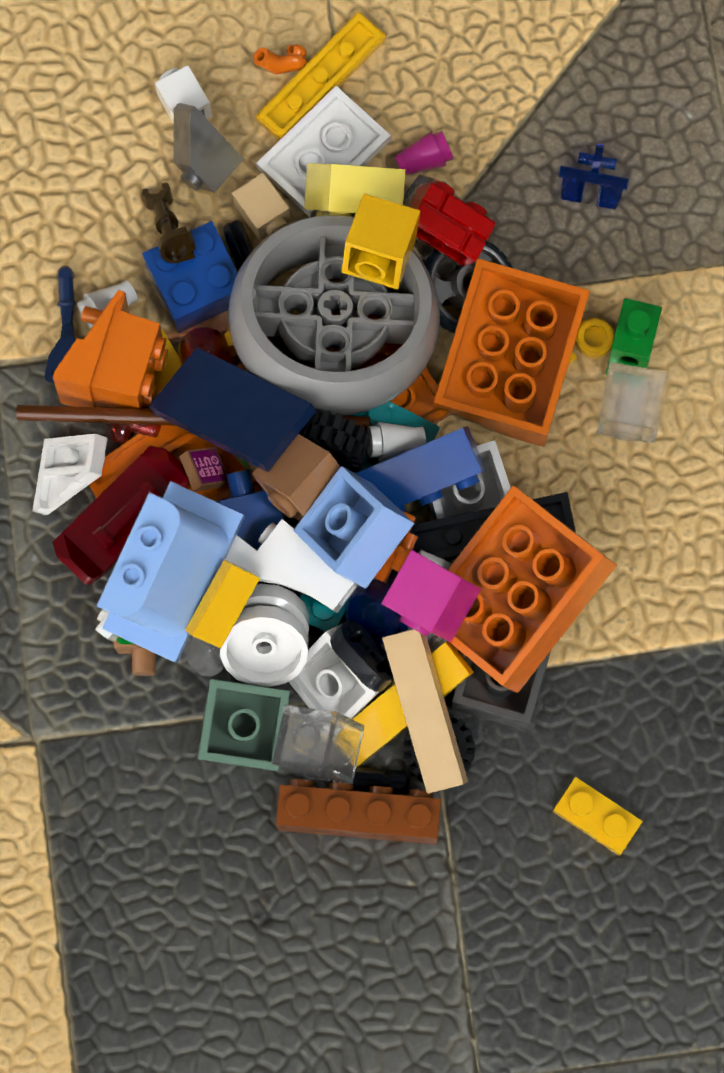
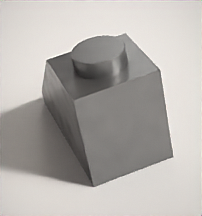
M178 103L174 107V164L183 172L180 177L190 188L195 191L202 189L215 193L244 158L195 106Z

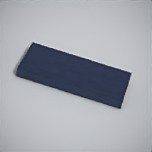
M198 347L195 348L149 405L155 415L266 472H269L316 412L312 403Z

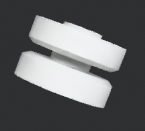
M257 584L220 649V658L225 669L236 680L260 687L286 684L298 676L307 663L309 614L305 603L293 591L279 585Z

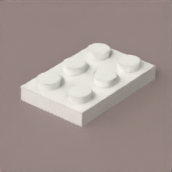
M335 86L256 165L261 173L264 172L266 177L311 218L317 213V210L304 209L307 163L366 166L391 141V135L340 88Z

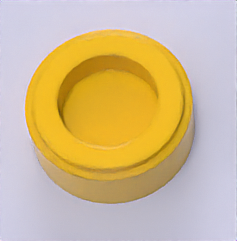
M587 319L580 324L575 341L576 347L582 355L588 358L597 359L604 357L612 349L615 336L614 330L603 319Z

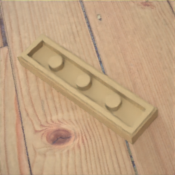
M414 629L383 637L382 640L427 794L466 784L468 779L427 637Z

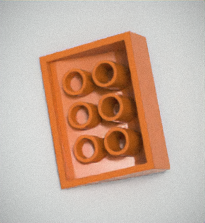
M478 258L433 405L505 436L545 447L590 290Z
M513 485L448 569L450 572L481 589L450 643L503 687L518 693L616 568L617 564Z

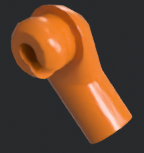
M295 44L294 46L289 45L286 48V55H278L261 47L254 53L253 61L257 66L275 75L301 70L307 63L305 59L307 51L304 46Z

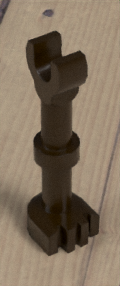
M166 182L162 183L163 190L157 194H150L147 188L143 189L142 195L146 208L155 212V226L157 231L162 234L158 242L161 257L169 263H180L195 258L193 250H196L191 231H187L186 226L178 228L177 216L170 210L169 206L173 202V196L169 184Z

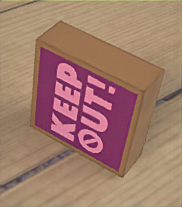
M216 447L187 450L179 456L193 492L222 488L228 484L227 472Z

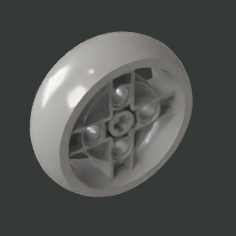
M326 215L290 223L270 234L255 247L240 267L229 298L228 322L236 353L247 372L312 403L315 410H319L321 413L326 410L330 411L331 415L334 416L337 413L352 415L366 412L388 403L409 388L421 375L433 354L439 335V301L432 277L414 250L411 252L399 289L397 290L399 293H388L384 285L342 273L345 241L354 217ZM307 264L297 270L284 287L269 286L270 283L283 273L297 266ZM336 278L340 279L343 282L334 283L329 281V279ZM297 310L300 311L302 314L292 315L288 313V311ZM335 312L338 313V315H331V313ZM377 315L380 319L373 320L366 316ZM266 336L281 337L288 350L297 359L311 367L302 365L283 354ZM384 343L403 344L387 359L370 367L351 371V369L371 360L380 351ZM327 347H336V348L340 349L341 351H339V352H330V351L326 350L325 348H327Z

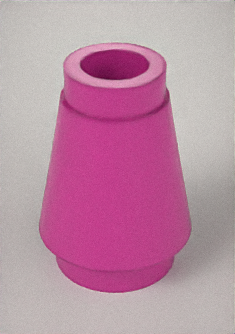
M431 131L401 151V153L395 155L399 168L406 169L405 176L447 166L445 162L454 159L443 131L435 134Z

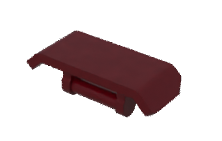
M149 446L52 542L57 558L86 585H90L100 579L117 563L148 494L152 493L163 498L170 481L186 489L191 487L183 464L167 449Z

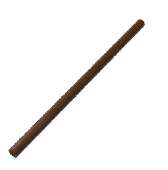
M17 405L16 419L25 421L177 426L155 415L151 409ZM343 416L345 420L351 418L356 421L355 425H362L365 428V432L367 427L370 426V416Z

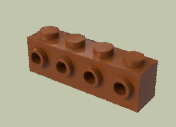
M290 779L289 785H280L276 819L278 831L438 844L441 799L433 798L434 792L427 794L426 790H410L409 796L393 795V788L370 786L369 792L353 791L354 786L346 783H330L329 789L314 788L313 781Z

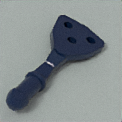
M65 265L58 269L56 275L59 293L57 306L60 307L62 329L60 339L49 354L44 377L49 383H54L53 371L76 340L73 329L74 306H76L73 284L75 276L73 270Z

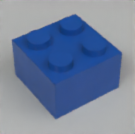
M212 221L191 230L196 250H193L195 255L193 259L180 263L166 262L161 257L158 246L142 253L146 269L178 333L228 311L231 290L238 272Z

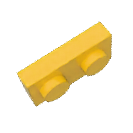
M577 777L574 778L553 810L555 814L618 856L622 854L643 822Z

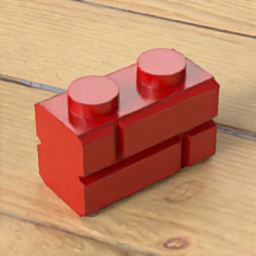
M430 181L416 190L409 204L410 208L420 210L416 237L463 267L475 262L479 258L486 244L485 241L489 238L495 226V221L486 216L487 211L481 205L474 202L465 203L455 197V190L449 185L439 181L434 183Z

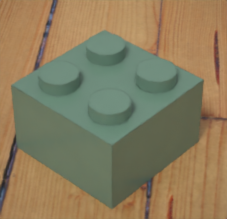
M210 679L197 760L278 771L290 691Z

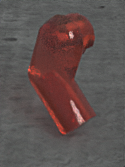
M111 423L112 431L109 437L111 441L122 444L131 439V432L157 438L161 425Z

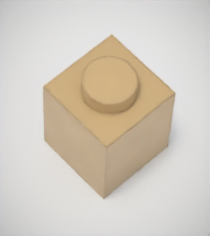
M264 172L232 192L234 207L259 241L288 225V222L291 221L288 205Z

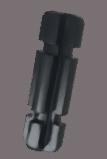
M339 765L330 767L328 777L329 784L346 783L353 785L355 790L369 791L370 786L393 788V793L405 792L407 782L405 771L390 770V773H386L384 769L352 767V770H349L346 766Z

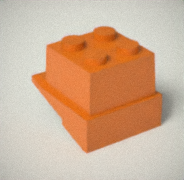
M118 290L104 311L88 306L84 307L81 321L94 325L84 340L78 338L75 340L55 369L53 380L60 403L76 407L145 409V407L150 408L149 405L155 399L157 385H154L156 371H163L168 356V349H165L166 338L162 337L160 323L130 314L126 293Z

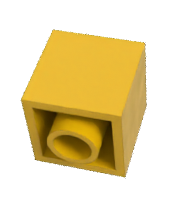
M363 193L345 241L342 273L398 290L416 241L420 210Z

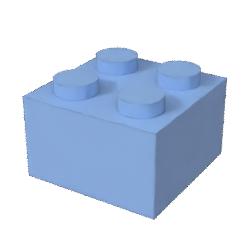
M341 466L296 526L294 532L335 573L366 589L414 523L371 482Z

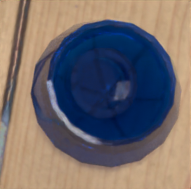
M373 579L366 589L359 585L347 601L345 613L347 621H354L360 624L379 645L384 644L383 637L407 631L408 626L399 621L402 615L381 604L391 586L380 580Z

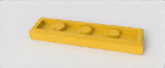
M358 11L255 116L256 121L280 141L335 86L340 88L386 41V34Z
M449 641L443 643L431 653L444 697L474 673ZM396 685L391 686L330 737V740L351 768L360 767L408 727Z

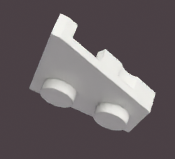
M86 434L44 439L33 512L42 515L50 514L102 475L107 437L98 434Z

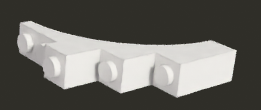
M283 519L278 525L271 523L264 530L258 540L262 544L258 550L236 535L225 559L260 577L259 582L282 585L309 595L338 613L359 586L335 573L294 532V528ZM102 609L97 617L100 624L95 630L106 639L115 642L119 636L102 629L110 613Z

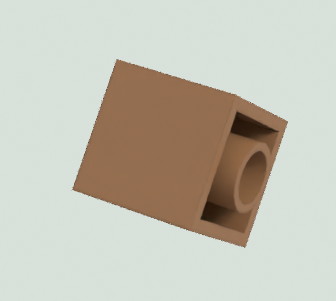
M298 434L269 472L257 468L252 475L268 494L269 501L281 513L289 518L293 517L301 521L340 466L330 452Z

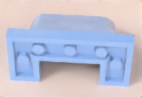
M171 481L163 498L149 493L97 604V607L110 612L102 629L178 663L190 637V634L185 629L222 562L226 559L245 515Z

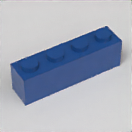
M467 426L355 474L371 482L395 506L407 513L404 505L419 500L421 506L443 498L441 489L455 484L459 491L480 482L477 474L486 471V468Z

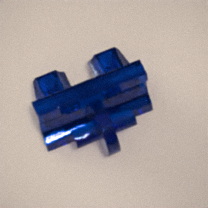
M597 144L595 154L579 152L577 163L592 166L591 171L565 166L560 167L559 177L562 178L561 199L581 203L585 182L600 185L596 206L616 210L622 196V191L627 190L629 179L599 173L600 167L615 170L617 159L602 156L604 145Z

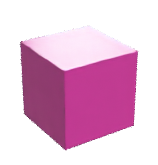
M411 550L381 604L402 615L399 621L423 635L428 636L431 632L452 642L481 589Z

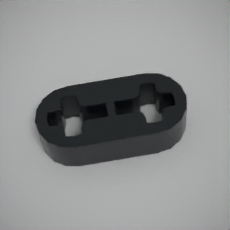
M346 621L332 634L330 638L332 649L367 688L381 692L394 681L386 651L364 627L354 621Z

